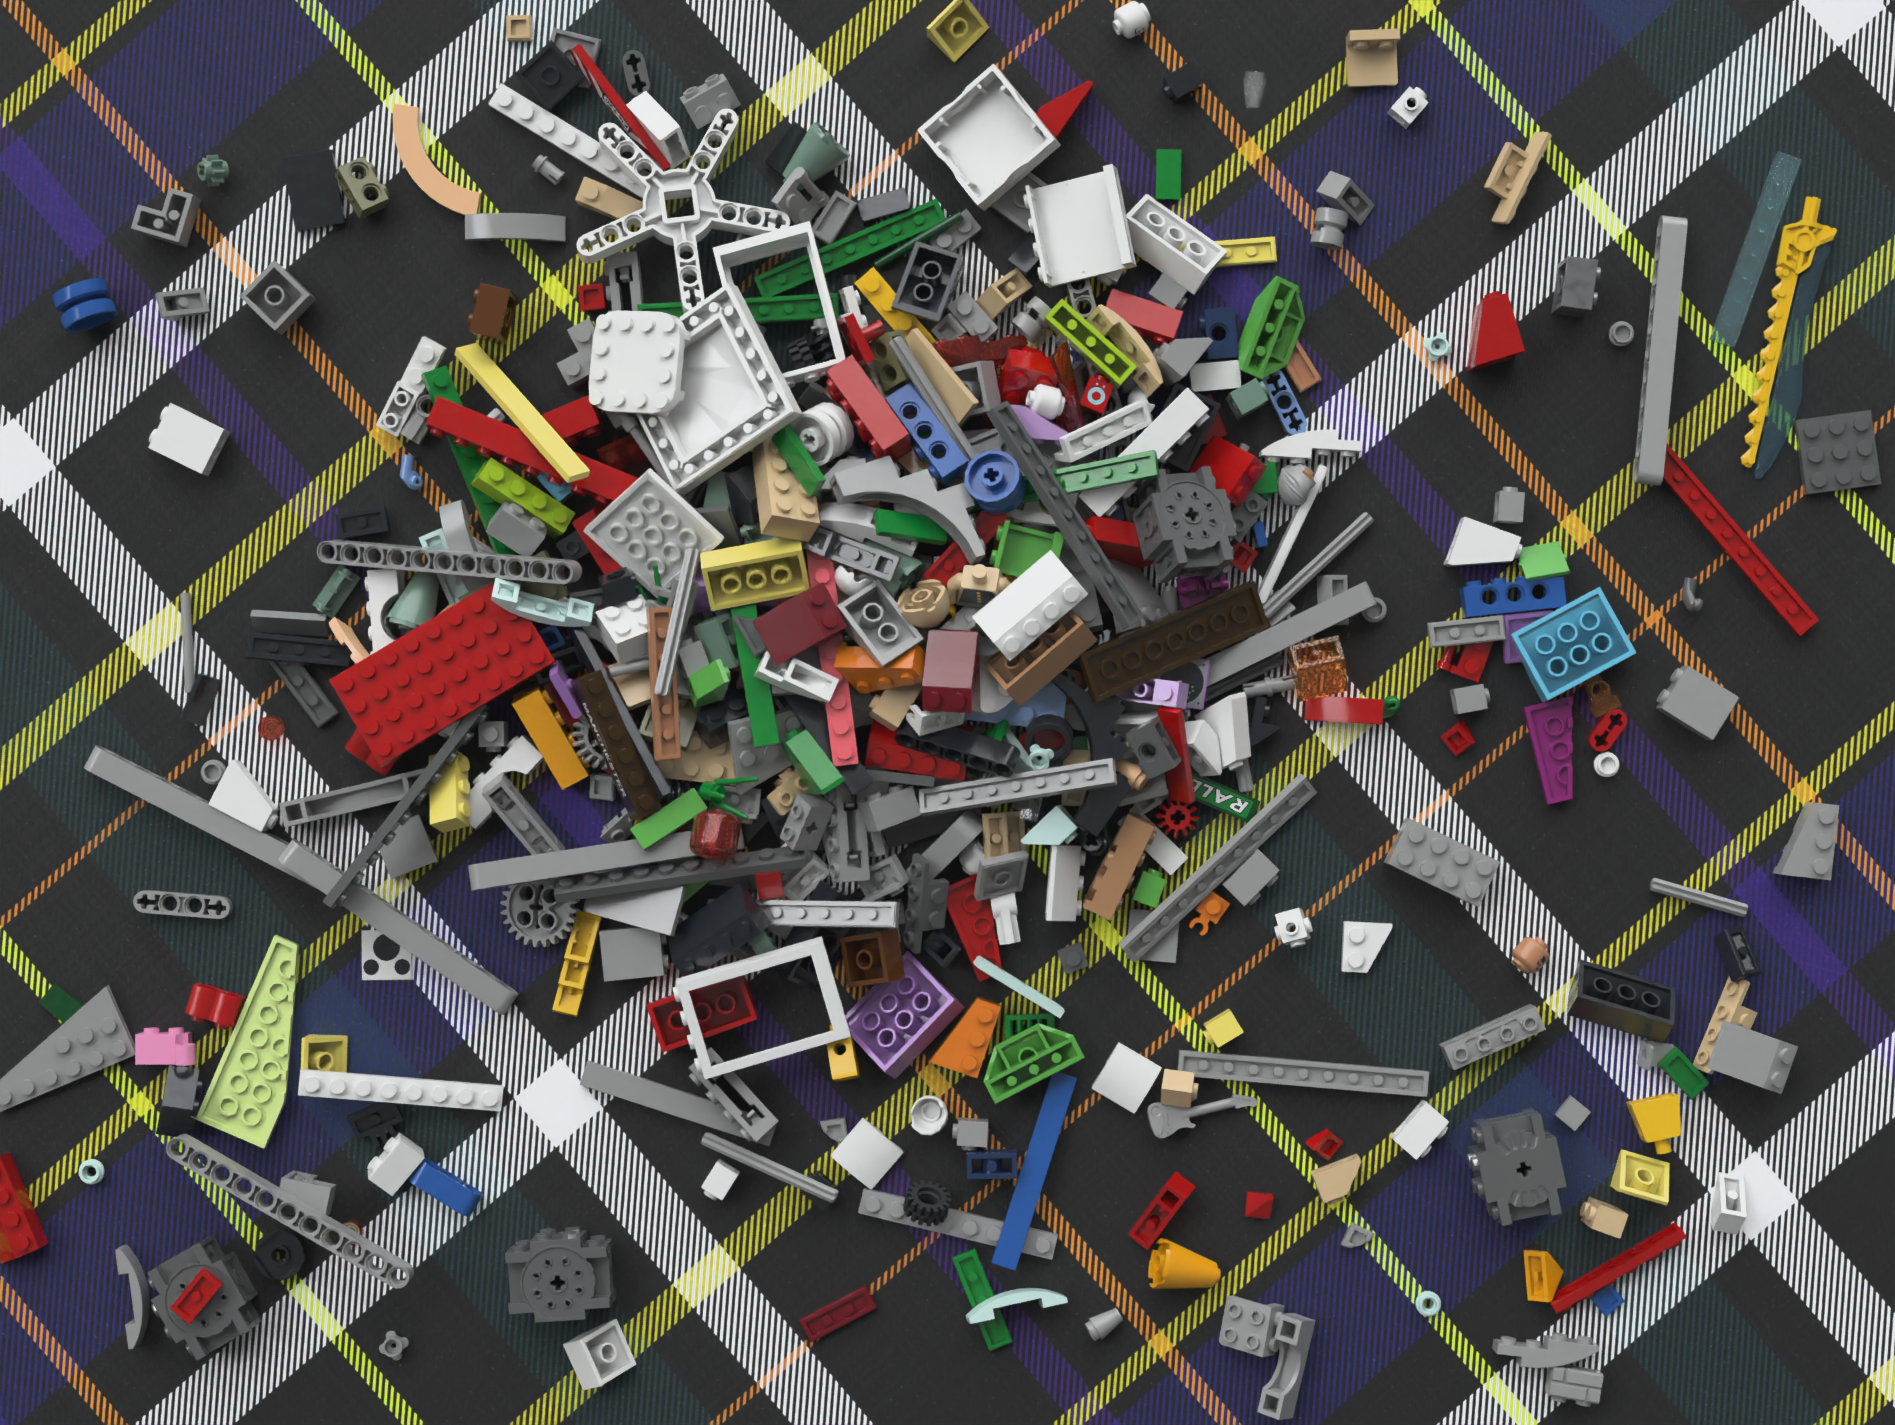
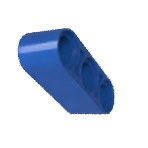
M427 1158L423 1159L408 1178L409 1182L466 1217L471 1216L483 1196L478 1189Z

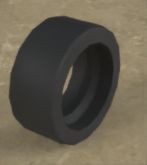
M1053 714L1034 718L1028 725L1025 734L1027 753L1030 755V747L1036 744L1034 737L1038 731L1053 729L1063 735L1064 743L1060 748L1053 750L1054 757L1050 759L1049 765L1064 761L1070 755L1073 746V730L1069 723L1062 717Z

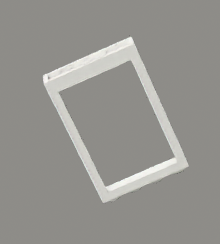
M810 221L713 247L723 287L727 283L734 285L730 267L807 246L836 359L783 373L782 375L789 388L794 387L795 383L802 381L810 383L819 380L821 376L827 375V370L846 358Z
M822 936L677 978V987H673L676 1002L681 1001L684 1009L680 1011L683 1025H688L691 1034L687 1035L691 1050L696 1049L698 1058L694 1059L697 1072H703L704 1079L851 1037ZM811 955L833 1030L711 1066L689 991Z

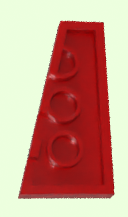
M977 874L949 885L946 908L977 979L981 982L992 976L973 964L977 955H980L1001 969L1002 966L990 898L980 901L975 899L974 889Z

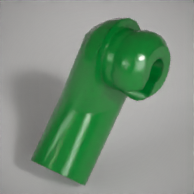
M1388 696L1384 699L1383 718L1393 716L1399 708L1400 701L1396 696Z

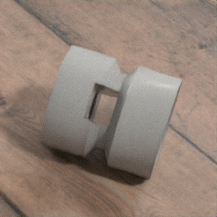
M1317 208L1314 220L1317 227L1312 230L1310 244L1324 249L1341 250L1344 240V234L1341 231L1346 228L1349 214L1334 208Z
M1036 296L1027 303L1025 312L1020 311L1011 320L1014 328L1032 344L1043 335V328L1049 329L1044 319L1051 311L1049 306Z

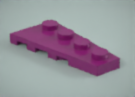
M1573 696L1522 707L1547 805L1573 798Z

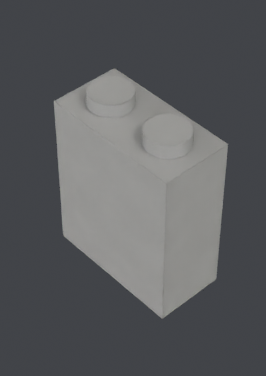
M1689 666L1677 668L1670 677L1672 683L1667 690L1664 689L1658 696L1657 702L1659 704L1656 709L1705 740H1713L1739 697Z
M638 926L599 931L604 981L664 976L667 974L666 969H670L669 954L664 953V944L668 943L666 934Z

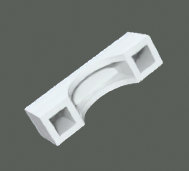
M380 569L367 571L365 589L369 591V601L366 604L368 616L371 617L368 636L373 644V651L370 652V655L397 640L390 628L384 625V620L393 602L400 597L405 589L403 570Z
M527 736L514 737L507 745L509 750L503 756L501 754L497 755L489 764L492 768L486 774L480 773L472 782L475 786L469 793V806L471 809L469 824L473 828H480L495 812L482 796V790L486 784L502 772L506 774L511 771H518L524 774H531L544 760L537 746Z

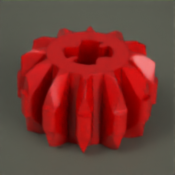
M1169 797L1166 798L1169 807L1167 808L1163 804H1159L1158 807L1165 812L1164 814L1156 813L1155 815L1156 818H1164V821L1157 824L1158 828L1167 825L1164 834L1168 835L1173 829V838H1178L1179 830H1181L1184 837L1188 836L1185 827L1187 826L1189 829L1195 830L1196 827L1189 822L1190 820L1198 821V816H1190V813L1195 812L1197 808L1193 806L1187 809L1188 803L1180 805L1181 802L1175 801V804H1173ZM1176 810H1180L1179 814H1183V820H1179L1178 824H1174L1175 820L1170 818L1171 814L1176 813Z

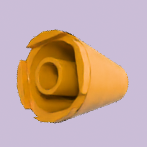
M1161 1238L1156 1242L1160 1246L1158 1250L1153 1249L1149 1261L1148 1278H1153V1283H1149L1150 1287L1154 1289L1213 1287L1215 1283L1219 1282L1221 1270L1216 1262L1168 1239Z

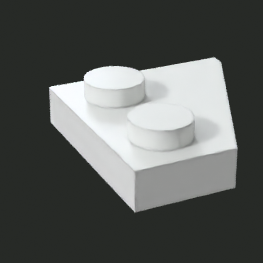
M1343 921L1341 971L1367 973L1389 935L1393 924Z

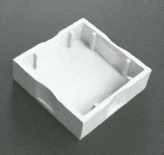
M994 64L971 82L956 100L944 106L917 130L937 156L952 170L957 181L977 206L984 211L1061 146L1001 70Z

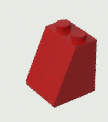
M1499 291L1484 295V298L1480 299V303L1474 307L1467 359L1468 372L1515 358L1525 351L1508 293L1500 295Z

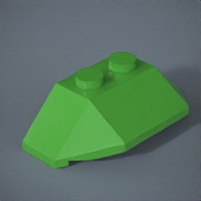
M1275 276L1255 299L1238 342L1239 370L1258 379H1264L1268 375L1287 366L1305 321L1298 285Z
M1037 1023L994 1046L984 1083L996 1104L1085 1057L1072 1034Z

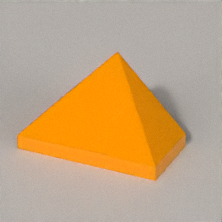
M1523 1250L1528 1300L1551 1302L1564 1271L1548 1251Z

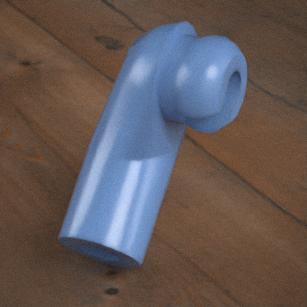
M403 454L400 478L410 489L417 490L422 487L423 479L413 469L415 456Z

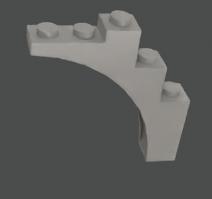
M890 455L833 474L829 483L839 505L856 501H883L911 508L932 519L948 532L962 549L970 565L980 563L985 556V544L981 538H978L973 517L968 515L975 506V500L969 494L965 482L937 491V482L933 476H930L928 469L900 478L899 467L895 462L893 463Z

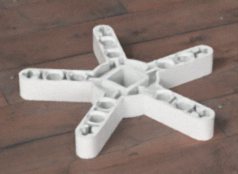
M731 109L720 110L687 168L671 169L664 172L616 124H603L598 131L600 146L644 191L643 208L581 236L577 241V251L581 261L588 264L595 263L655 236L661 242L674 247L681 303L685 314L693 308L690 303V294L695 295L696 305L705 300L697 242L705 238L711 229L757 236L779 230L775 228L777 223H782L780 229L790 227V219L785 212L715 199V194L709 182L737 134V114ZM728 121L731 122V124L728 123L726 125V127L724 128V133H722L723 124H726ZM712 141H718L721 143V146L712 148L709 144ZM624 152L634 154L630 159L621 157ZM700 162H706L710 165L707 169L697 167ZM648 169L651 173L648 176H641L639 171ZM692 197L694 215L667 218L665 200ZM732 213L736 217L728 221L723 218V215ZM756 217L760 220V223L751 225L747 220ZM765 220H768L767 227H765ZM636 224L641 228L637 232H631L628 230V227ZM608 235H615L618 237V239L612 243L607 242L605 240V238ZM598 240H600L602 248H600L599 243H597ZM589 246L593 251L588 252L584 247ZM683 252H690L693 254V257L684 260L680 255ZM690 275L694 276L697 280L692 284H688L683 279Z

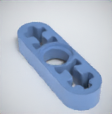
M1278 370L1272 373L1273 377H1279V380L1276 382L1278 388L1280 389L1282 386L1285 388V390L1278 392L1275 396L1271 393L1276 391L1274 385H1268L1266 382L1269 379V375L1261 379L1269 391L1267 397L1284 431L1290 436L1303 433L1307 427L1306 418L1282 371ZM1282 395L1288 396L1291 400L1290 407L1288 409L1279 408L1277 405L1278 397ZM1295 408L1297 413H1293L1292 416L1295 421H1301L1299 431H1296L1295 428L1290 429L1289 425L1292 423L1290 417L1287 416L1284 419L1282 414H1287Z

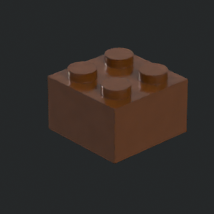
M480 283L479 289L476 288L473 295V303H475L474 313L469 314L467 328H470L469 332L477 339L507 346L518 297L510 289Z
M898 929L840 938L848 988L905 979Z

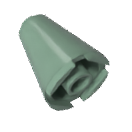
M814 122L809 127L783 172L785 179L783 182L785 183L794 169L802 167L808 173V178L814 183L847 161L850 154L840 142L838 143L833 138L834 136L818 122ZM801 184L796 187L799 191L805 189Z
M865 538L863 543H861L901 558L892 582L871 575L874 581L880 580L896 602H898L899 596L913 582L917 583L924 573L925 564L913 556H908L868 538Z
M417 571L386 616L384 625L391 630H394L396 626L401 630L400 634L405 635L435 617L440 580L436 577L437 574Z

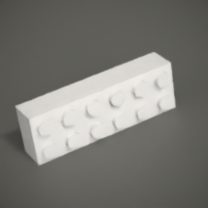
M1187 387L1118 457L1155 450L1158 461L1164 463L1173 454L1170 449L1176 443L1182 445L1191 436L1188 431L1195 424L1197 427H1200L1210 417L1207 414L1210 409ZM1138 481L1085 491L1079 497L1097 516L1103 517L1106 515L1110 517L1120 507L1117 502L1122 497L1128 499L1138 489L1135 486Z

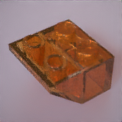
M1338 635L1289 646L1286 656L1299 702L1348 691L1345 657Z

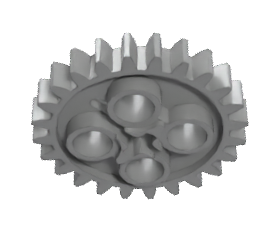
M555 879L508 886L511 889L510 891L502 892L508 897L507 900L500 901V904L505 905L507 908L501 911V914L508 915V918L503 923H511L512 926L508 932L517 931L515 939L520 940L524 938V945L531 944L532 941L533 947H539L541 943L543 947L550 946V941L552 944H558L559 938H567L565 931L570 932L574 930L570 923L578 922V919L573 914L581 911L574 907V904L580 902V899L563 902H553L551 900L550 891L554 890ZM528 887L533 890V897L531 899L526 893ZM538 903L543 906V910L538 908ZM526 911L531 916L529 924L524 919ZM549 914L554 917L555 922L553 926H550L548 923Z

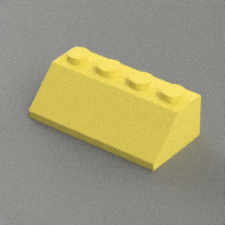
M777 538L700 553L701 570L711 611L795 596L810 589L802 541Z

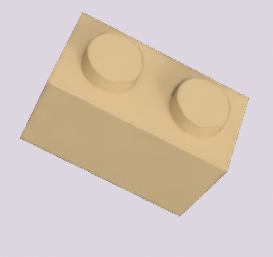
M1589 1197L1588 1201L1584 1202L1580 1209L1581 1221L1591 1229L1619 1239L1621 1238L1628 1214L1620 1208Z

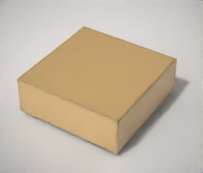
M506 15L508 42H533L531 15Z

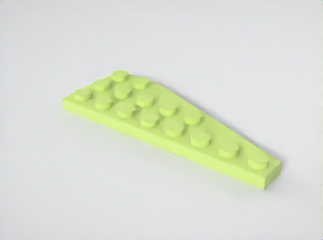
M278 935L273 937L196 1116L198 1121L263 1149L267 1147L286 1103L299 944Z

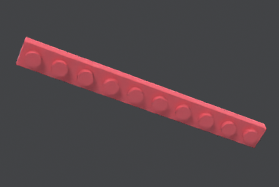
M806 550L811 588L824 582L837 607L839 604L833 560ZM842 634L818 646L821 671L839 679L830 702H825L832 762L835 767L859 764L849 683L834 668L838 644L843 642Z

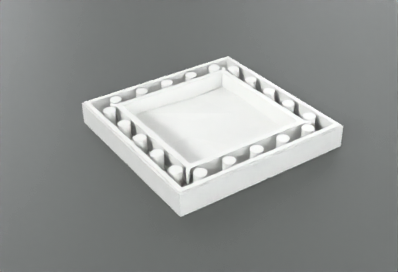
M727 283L679 317L685 329L690 331V341H685L680 389L685 391L683 401H679L676 407L670 411L669 415L636 414L673 490L678 494H687L802 415L738 286Z

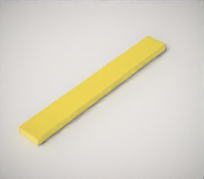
M478 343L456 348L454 355L567 483L589 476L590 470Z

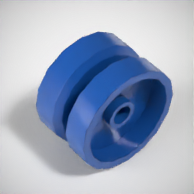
M93 278L66 286L52 295V301L56 310L63 312L60 320L66 332L73 333L92 329L105 324L117 316L118 311L114 301L106 298L110 291L104 279Z
M987 450L976 455L969 462L965 471V485L978 508L991 515H1003L1014 510L1022 502L1026 493V482L1016 460L1012 456L1000 450Z

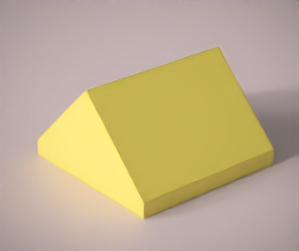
M954 0L927 27V37L955 63L989 26L970 0Z
M309 1034L303 1037L301 1069L347 1073L348 1036Z
M1621 1149L1610 1186L1618 1192L1667 1206L1669 1202L1670 1163Z

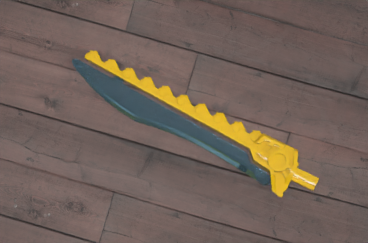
M1806 197L1802 220L1783 226L1776 263L1777 268L1775 269L1776 277L1778 276L1781 280L1771 290L1772 297L1777 300L1776 304L1767 311L1768 317L1773 323L1763 332L1764 338L1769 341V345L1760 352V358L1765 362V366L1756 373L1757 381L1761 383V387L1752 394L1753 402L1757 404V408L1748 415L1749 423H1752L1754 426L1744 436L1745 443L1750 448L1740 457L1741 463L1745 467L1752 468V465L1755 463L1761 432H1764L1754 472V478L1756 479L1763 477L1781 450L1791 430L1802 398L1803 359L1808 324L1825 261L1830 252L1827 242L1832 241L1837 232L1836 228H1830L1827 225L1817 223L1821 199H1818V197ZM1811 265L1810 270L1800 276L1767 421H1764L1799 273Z

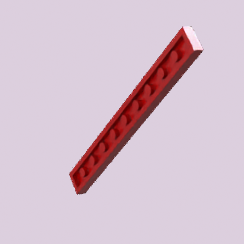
M1667 444L1663 481L1797 637L1801 636L1819 619Z

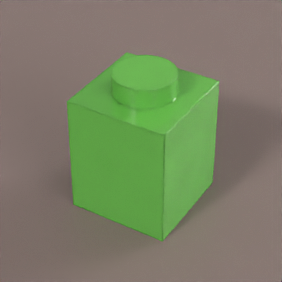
M1151 868L1148 869V872L1142 870L1131 898L1156 908L1167 881L1161 878L1163 873Z

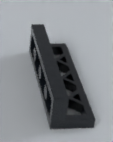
M972 808L982 818L981 808ZM967 809L928 816L920 815L886 828L882 831L888 848L891 849L943 833Z

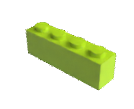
M1063 299L1045 316L1044 322L1101 374L1110 379V382L1118 389L1136 370L1137 366Z
M493 458L488 459L482 464L471 485L500 504H503L505 500L510 503H516L532 518H539L548 528L546 534L553 539H556L565 532L575 515V512Z

